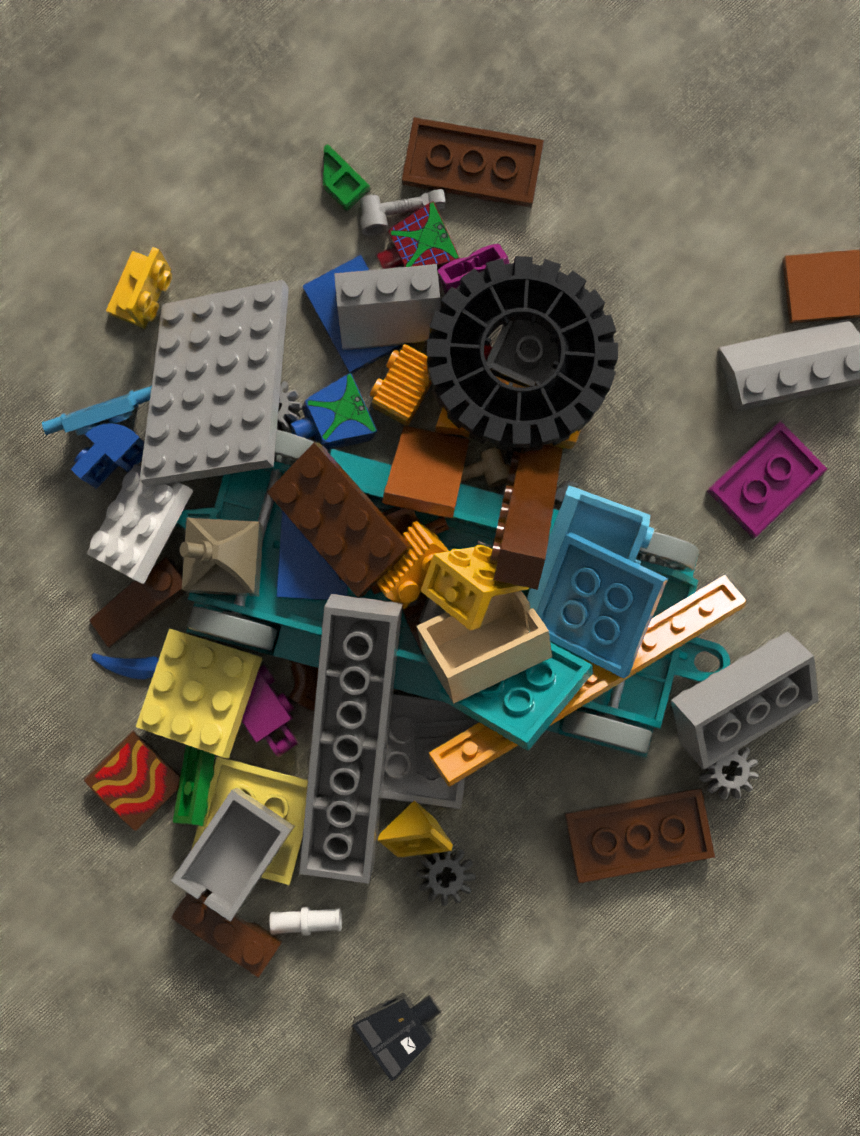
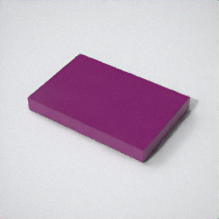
M779 421L706 491L754 539L811 486L827 468Z

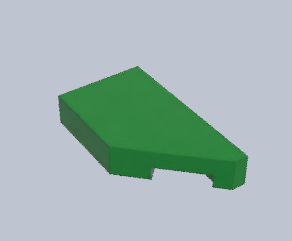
M327 143L324 146L323 187L347 212L370 191V185Z

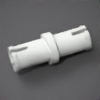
M302 907L301 911H274L270 913V932L272 935L302 932L303 936L311 935V932L341 931L342 929L341 908L310 910L309 907Z

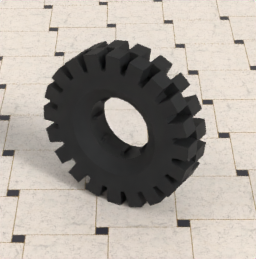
M515 256L514 263L505 264L503 258L488 262L484 271L478 273L476 269H473L461 277L460 285L456 289L453 287L449 289L441 300L439 311L434 313L429 329V339H427V369L429 381H431L433 386V394L439 406H443L447 411V418L458 429L463 427L467 430L470 438L482 444H485L487 441L496 444V449L512 452L514 448H524V451L528 452L542 450L544 445L550 443L553 446L569 439L570 435L575 431L579 432L592 419L611 388L616 373L614 368L618 361V343H614L613 336L616 328L611 314L605 315L603 311L605 302L596 290L589 292L584 287L586 280L573 270L569 275L560 272L561 264L544 259L543 265L533 264V257ZM527 320L531 321V325H534V323L539 324L550 333L551 343L555 342L557 345L559 360L554 361L552 368L556 370L546 381L540 384L538 380L533 387L518 388L513 387L511 382L509 385L501 382L492 374V365L487 366L485 361L484 345L490 346L491 339L488 337L500 325L503 324L506 327L510 321Z

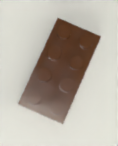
M414 117L402 176V185L428 190L441 189L445 193L532 208L544 140Z
M314 442L267 491L270 497L357 597H363L412 548L320 443Z
M701 788L564 813L578 883L715 858Z

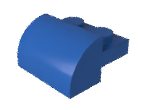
M108 423L96 426L85 434L94 445L91 448L83 449L74 460L76 464L71 470L80 479L97 489L118 466L129 472L134 464L138 465L142 461L144 441L123 425Z

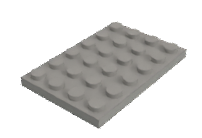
M284 280L162 304L139 480L146 487L274 467L289 287Z

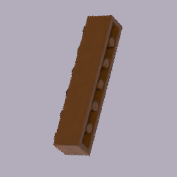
M544 445L542 450L525 452L524 448H521L520 452L513 451L489 564L496 565L493 580L538 590L546 559L563 448Z

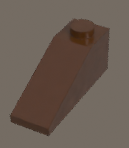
M166 557L153 566L144 584L134 580L89 620L108 648L187 593L182 590V572L174 561Z

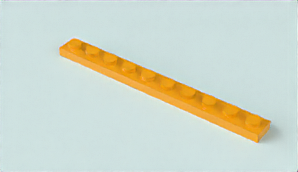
M724 575L652 618L630 674L626 678H622L584 659V661L592 664L593 674L549 726L741 610L746 604L745 598ZM479 722L429 752V758L448 787H451L518 745Z

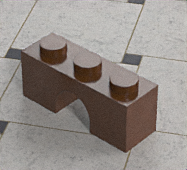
M208 889L198 899L187 893L171 918L259 978L279 948L282 940L272 935L271 932L256 922L249 923L238 916L229 921L205 905V900L212 894Z

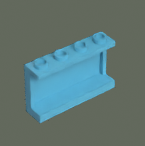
M568 485L549 536L546 559L538 590L530 588L527 596L530 608H534L535 611L538 609L565 534L572 532L640 565L641 561L636 559L640 547L648 548L654 532V528L649 527L650 515Z

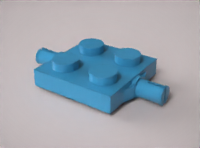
M152 385L141 390L129 391V394L69 413L68 415L63 413L59 417L41 422L46 436L61 430H65V433L75 430L78 436L101 425L100 421L108 419L109 423H118L130 418L129 416L133 415L132 410L135 407L150 401Z

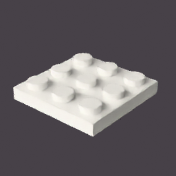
M134 464L132 470L124 477L122 489L116 500L109 505L106 518L100 530L93 535L87 554L144 584L194 490L179 482L146 487L139 481L141 467Z

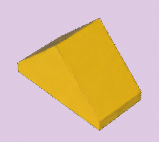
M415 800L379 834L377 839L398 858L452 851L453 847L452 842L437 820Z

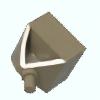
M187 518L185 542L180 546V555L184 557L182 590L188 593L259 597L264 529L261 523L256 521Z

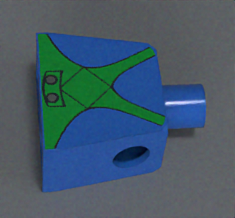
M352 373L343 376L304 400L302 411L305 418L290 423L292 434L306 439L314 436L315 441L327 450L371 441L377 432Z

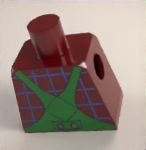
M434 201L388 230V236L392 248L376 254V259L381 269L437 264V272L445 264L460 258Z

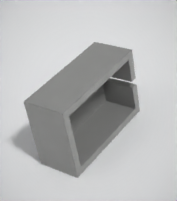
M238 787L232 789L171 881L197 899L209 889L213 893L207 897L204 904L231 921L295 826Z

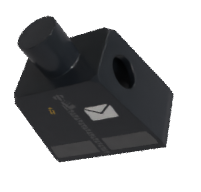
M402 993L354 1017L352 1026L392 1082L433 1040L432 1032L426 1023L439 1015L441 1010L431 995L413 1005L407 995Z

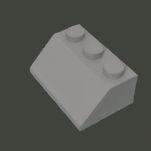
M437 264L334 274L343 351L427 343L435 311L438 312L441 307Z

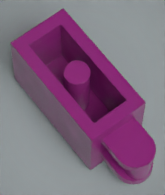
M263 664L259 667L242 722L256 743L265 739L279 758L299 744L287 723L294 719L290 713L294 710V707L284 692L280 695L277 694L271 685L276 680L267 666ZM281 728L286 736L276 742L271 734Z

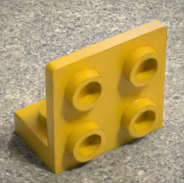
M153 247L148 257L135 251L131 252L106 309L109 315L143 329L146 328L148 321L152 322L155 319L159 309V303H157L162 291L168 289L172 280L171 268L159 249Z
M476 545L471 548L452 549L451 551L433 554L421 592L467 629L474 630L480 628L491 597L529 588L493 580L496 565L489 564L492 549L484 545Z

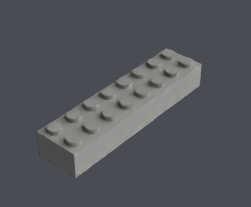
M331 594L324 606L299 874L367 884L370 882L375 862L403 603Z

